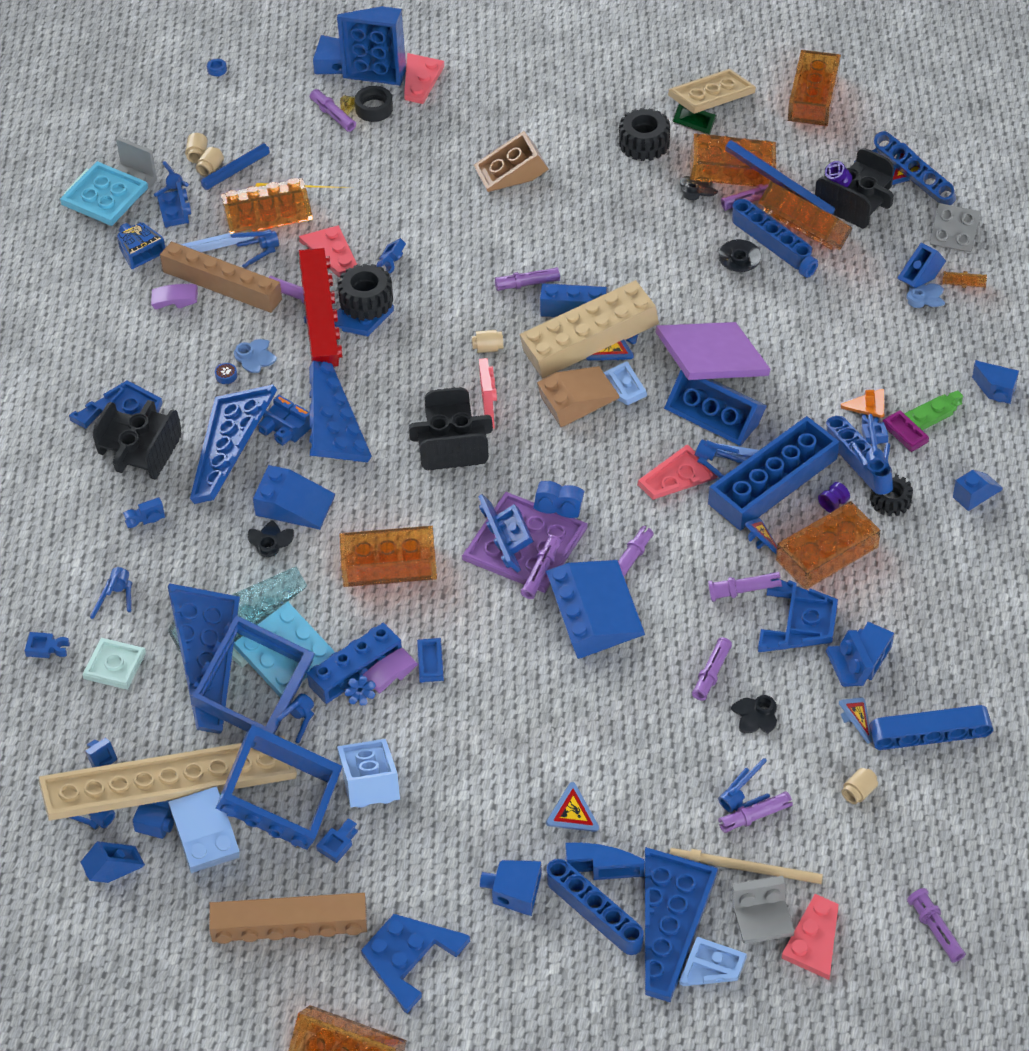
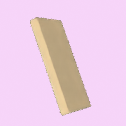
M731 69L670 88L668 96L695 114L755 93L756 87Z

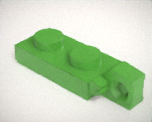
M958 390L949 393L948 396L944 394L904 414L921 430H924L952 416L953 412L957 410V406L962 404L963 395Z

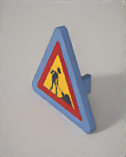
M862 697L840 700L839 705L844 710L841 713L844 723L852 722L867 744L871 743L872 737L865 699Z
M570 782L546 820V825L592 832L598 831L599 825L574 782Z

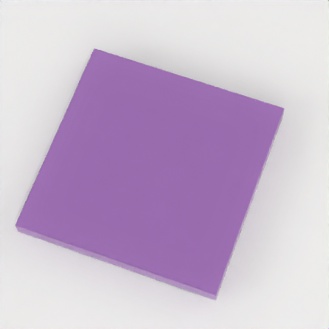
M736 322L656 326V334L688 380L769 376L771 369Z
M505 492L494 508L496 513L499 514L515 504L519 508L534 541L515 553L521 571L517 573L512 567L507 568L501 559L503 552L495 545L494 539L496 536L489 530L486 524L489 521L488 518L463 553L462 560L525 585L537 561L536 556L543 549L548 536L555 535L562 541L554 556L555 561L553 565H550L548 568L550 570L566 562L586 531L587 523L575 518H566L557 513L547 514L539 512L533 508L534 502ZM547 572L538 588L539 591L544 593L551 585Z

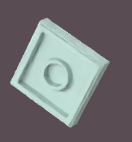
M101 638L82 674L83 679L128 690L146 654V650L143 647Z

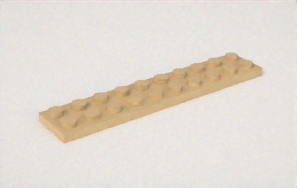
M242 743L39 776V786L48 820L174 800L216 786L218 791L221 792ZM251 748L234 789L296 779L297 771L296 768Z

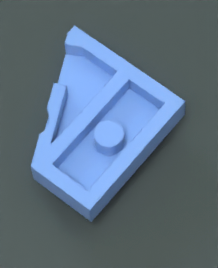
M627 361L604 372L620 396L617 399L618 401L630 405L647 396L645 388Z
M697 937L679 984L682 986L738 981L747 954Z

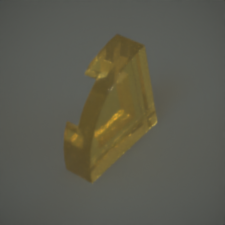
M344 95L340 98L341 110L347 115L355 108V97Z

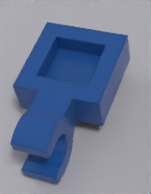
M400 238L388 244L379 258L380 261H378L377 267L385 265L386 271L389 274L392 273L395 269L393 261H397L403 255L402 250L406 243Z
M348 818L338 831L331 828L316 845L317 851L338 863L352 846L351 839L358 833V830L355 828L357 823Z

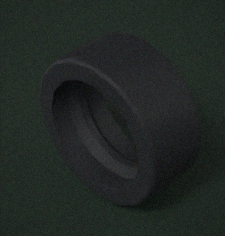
M375 85L362 88L355 95L356 114L364 121L379 122L385 120L393 112L392 94L382 86ZM370 100H380L384 102V104L377 107H368L363 105L365 102Z

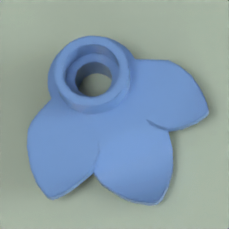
M934 283L923 284L917 288L909 286V292L907 293L908 304L915 308L924 307L925 304L931 307L943 306L945 302L940 296L943 294L944 288Z
M256 339L251 343L243 342L238 344L234 350L235 359L242 362V367L251 373H259L261 367L270 366L277 361V357L266 350L270 343L268 340Z

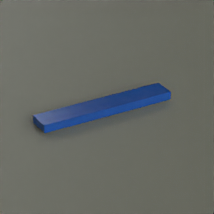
M730 140L726 145L725 151L828 219L834 214V207L734 141Z

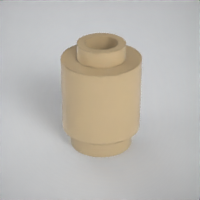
M192 133L188 136L185 155L190 162L197 163L198 159L207 149L208 140L205 135Z
M208 147L196 165V170L200 175L206 177L218 169L224 161L221 150L215 147Z
M476 331V336H472L473 349H477V353L498 352V349H504L502 331Z
M859 768L844 783L841 791L843 797L851 804L862 802L878 786L877 776L870 769Z

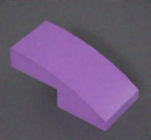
M173 284L152 289L151 305L154 309H160L171 304H175L177 308H183L197 303L198 286L196 284Z
M402 647L377 662L363 675L367 677V681L372 680L375 683L376 687L374 689L380 694L396 678L402 680L418 663Z

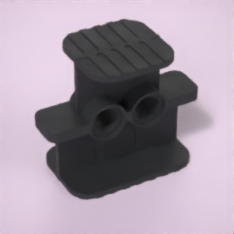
M861 148L857 152L856 162L850 168H846L852 175V182L848 187L829 180L824 172V177H820L816 181L815 195L835 208L834 216L862 229L869 225L870 215L879 206L889 209L893 205L894 197L893 193L889 190L892 187L894 173L892 162L883 155L867 148Z
M463 387L444 388L428 392L424 397L427 421L415 422L409 425L410 440L419 442L421 466L425 470H440L485 464L489 459L486 434L493 431L492 417L490 415L472 416L469 392Z
M147 400L141 412L133 415L117 411L115 403L109 402L94 425L93 439L98 454L104 455L107 449L117 452L113 459L116 472L123 473L126 466L130 465L148 470L150 478L156 480L181 438V424L177 410H170L168 415L157 413L154 401Z

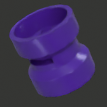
M833 161L825 168V176L829 180L844 187H848L852 182L851 173L841 161Z
M834 482L829 487V490H825L818 495L820 506L829 513H834L840 504H845L850 499L848 489L840 482Z

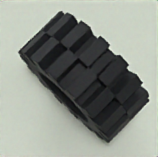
M895 474V477H892L893 490L891 492L897 493L900 497L888 498L883 494H876L871 489V506H874L876 512L881 510L880 514L882 515L887 512L890 517H892V513L900 516V511L904 514L911 506L913 487H911L909 481L906 482L905 477L899 479L897 474Z

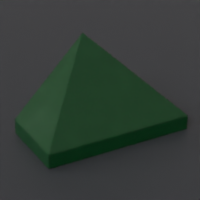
M679 103L673 122L711 134L717 115L706 111L694 114Z

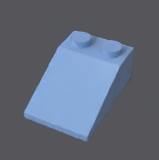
M386 739L337 746L340 764L343 766L342 774L350 807L362 808L369 804H387L394 800H400L398 774Z
M217 786L168 802L190 873L237 859L240 856L227 814L215 809L220 798Z

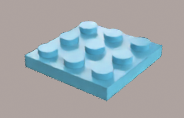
M97 161L60 198L61 205L112 226L148 189V184L146 181Z
M286 602L258 624V626L314 652V659L308 671L335 653L289 602ZM242 636L234 642L233 647L281 698L299 663Z

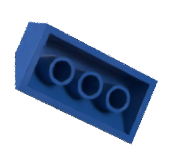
M680 370L664 409L741 446L759 425L767 405L713 379L688 380L683 371Z

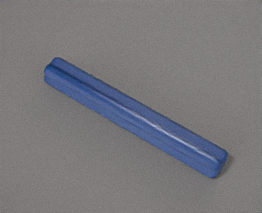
M265 143L257 146L201 179V186L205 190H209L270 153L269 147Z

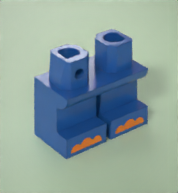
M279 394L273 399L274 405L268 411H265L263 419L258 424L259 432L265 436L275 431L274 439L282 446L290 440L294 443L297 442L311 429L309 411L297 404L294 405L293 402Z

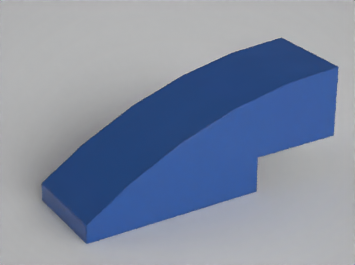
M565 843L566 862L578 872L593 871V880L645 877L644 859L632 853L600 844Z

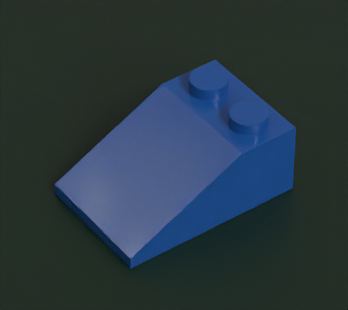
M268 465L253 497L255 516L320 530L335 498V493L290 469Z

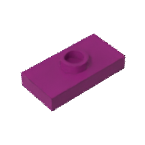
M901 410L882 421L886 429L910 452L929 442V436Z

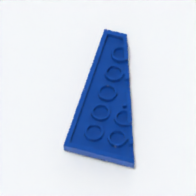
M313 361L309 367V384H311V391L309 392V398H311V404L309 405L310 443H312L310 456L369 462L372 455L332 363Z
M169 583L168 592L190 694L194 683H200L203 677L201 671L207 661L211 663L214 657L212 651L217 641H223L225 635L222 633L228 622L232 623L236 615H238L240 597ZM234 641L204 697L226 707ZM192 705L197 730L217 734L222 733L224 720Z
M645 847V995L671 1002L717 878L718 868Z

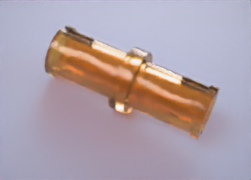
M963 271V273L943 272L942 285H959L962 288L967 286L986 288L987 274H970L968 271Z

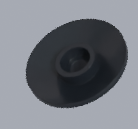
M736 239L728 241L719 250L720 263L731 271L747 272L756 268L761 261L760 249L754 243L747 240Z

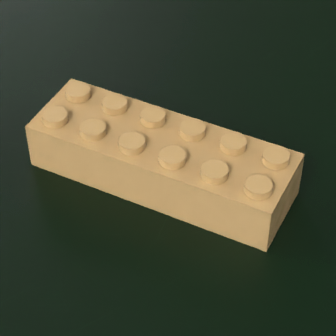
M635 280L521 333L520 339L524 353L543 379L623 339L626 340L658 325L659 321L655 304Z

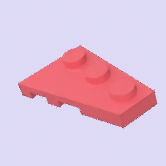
M407 53L404 92L406 101L424 104L444 68L443 60Z
M339 225L299 236V242L306 245L309 249L325 248V256H330V270L338 277L342 273H346V269L354 268V265H357Z
M484 358L479 359L483 409L485 415L492 417L493 429H495L493 401H497L493 366H489L488 359Z
M687 444L640 478L637 485L654 500L714 480L718 476L706 466L697 462L699 457L694 456L695 451Z
M814 894L794 931V936H791L781 959L829 980L839 904Z

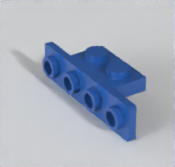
M483 494L479 495L478 497L481 502L479 508L489 520L486 522L489 530L496 536L494 539L495 545L503 552V556H501L503 563L507 568L512 567L517 573L520 572L521 568L515 553L534 541L519 508L513 504L497 514L493 504Z

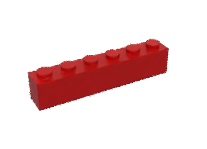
M325 248L299 250V265L312 362L332 363L333 367L339 366V358H343L342 346L337 345V340H340V330L334 324V322H338L337 309H332V304H335V293L330 291V287L333 286L332 273L328 274L327 269H331L330 256H325Z

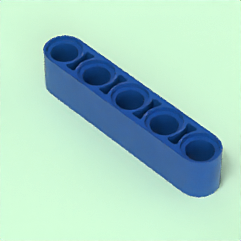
M881 131L875 135L874 144L878 153L890 159L895 168L938 203L952 205L955 202L954 186L890 133ZM882 141L889 142L888 145L884 147L879 146V144ZM899 153L905 154L901 159L894 158ZM913 166L920 167L916 172L910 171ZM930 178L935 179L933 184L925 183ZM944 191L951 192L948 197L940 196Z
M738 199L733 203L732 222L789 265L799 270L802 261L807 256H812V247L753 203L746 199Z
M843 416L828 418L826 421L827 432L840 441L838 453L876 494L890 493L893 490L892 468L890 465L880 472H872L868 468L864 469L862 461L852 447V443L857 444L865 458L872 446Z
M983 705L880 717L874 719L869 724L873 743L877 750L987 737L993 732L988 709Z
M553 859L548 863L547 884L551 890L621 951L628 955H636L643 949L644 931L639 923L565 860ZM633 937V938H636V939H635V940H628L627 938Z

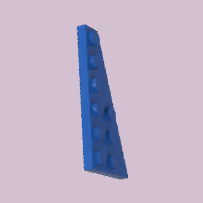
M274 384L215 397L190 496L194 504L212 501L216 498L277 392Z

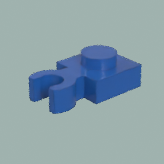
M862 415L861 432L863 438L869 444H872L869 419L866 418V415ZM874 416L873 421L877 444L888 443L889 435L884 422L879 423V417Z
M160 497L138 504L137 510L130 509L123 512L128 528H133L140 522L145 525L165 518Z
M30 632L24 651L26 657L50 658L51 653H55L59 657H66V648L60 647L70 646V642L67 637L54 639V635L51 633Z

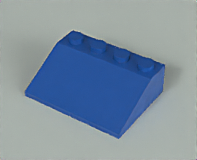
M381 6L338 14L337 23L343 78L401 86L406 73L402 9Z
M618 560L572 562L546 571L577 659L645 635Z

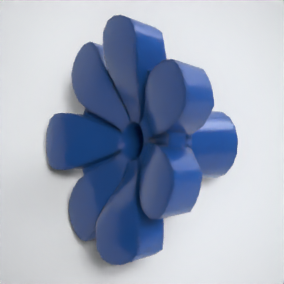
M361 675L358 680L350 678L348 680L350 687L345 688V696H349V703L353 705L357 700L361 706L368 704L366 698L373 699L376 695L372 690L376 687L375 683L372 680L367 681V677Z

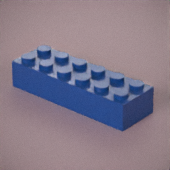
M806 416L709 487L708 505L741 531L746 527L745 524L748 521L759 518L837 460L840 441Z

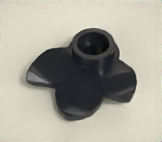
M684 176L680 180L683 197L688 200H697L700 195L711 197L718 194V190L711 187L713 180L708 176H697L695 179L690 176Z
M271 520L261 531L249 529L247 538L249 543L257 548L259 555L272 557L279 552L280 548L286 547L292 542L294 530L286 529L281 531L278 525Z
M761 695L756 699L743 698L731 706L733 712L742 716L739 722V731L742 733H753L760 728L768 734L776 727L777 719L775 713L777 705L774 699L768 695Z

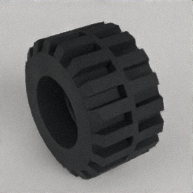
M650 108L635 109L631 113H626L619 123V147H621L622 153H625L627 157L632 156L634 160H637V158L641 159V161H645V159L651 161L655 157L657 159L660 158L661 154L665 155L670 147V121L667 119V116L661 114L658 110L653 111Z
M374 264L354 265V268L346 269V273H342L340 279H338L341 309L344 310L347 316L351 315V318H359V320L363 321L364 319L373 320L375 317H382V314H386L388 309L392 307L393 302L392 279L389 273L384 271V268L376 267Z

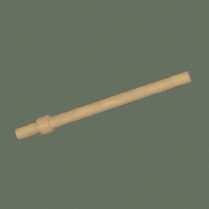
M676 848L670 849L671 855L702 864L822 884L823 874L710 855L701 853L702 850L691 849V851Z

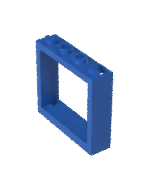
M236 615L233 622H228L222 633L225 635L223 641H217L212 651L214 657L211 663L208 661L205 663L201 671L203 677L200 683H194L193 689L189 694L192 696L191 705L248 732L253 724L275 735L281 721H277V717L290 706L313 662L315 653ZM237 634L299 663L266 726L204 697Z
M252 724L243 739L215 809L226 813L229 817H235L244 821L250 827L262 829L272 837L286 840L294 847L299 846L308 850L316 838L343 766ZM251 748L327 782L309 830L232 795Z

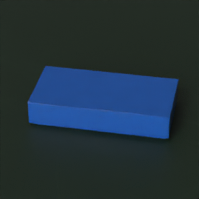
M441 638L418 639L420 683L444 681Z

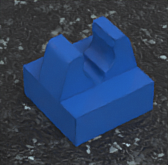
M106 737L101 741L94 739L87 744L89 749L85 752L92 768L111 765L118 760L111 742Z

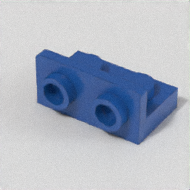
M176 182L177 191L166 192L157 196L165 228L189 223L188 215L192 214L190 203H185V201H188L186 188L182 189L180 182Z
M848 630L840 646H828L826 649L829 660L843 687L863 686L874 666L857 630Z

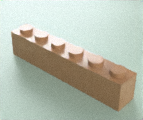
M172 241L160 254L164 273L272 313L282 300L280 282Z
M365 892L210 902L209 930L212 942L226 944L238 940L254 942L257 939L281 940L285 937L304 939L316 935L323 937H332L335 934L358 935L367 932Z

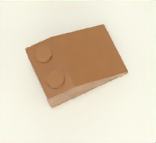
M525 131L474 164L488 192L533 181L549 170L536 145Z
M599 366L556 372L537 382L542 400L560 427H564L620 398Z

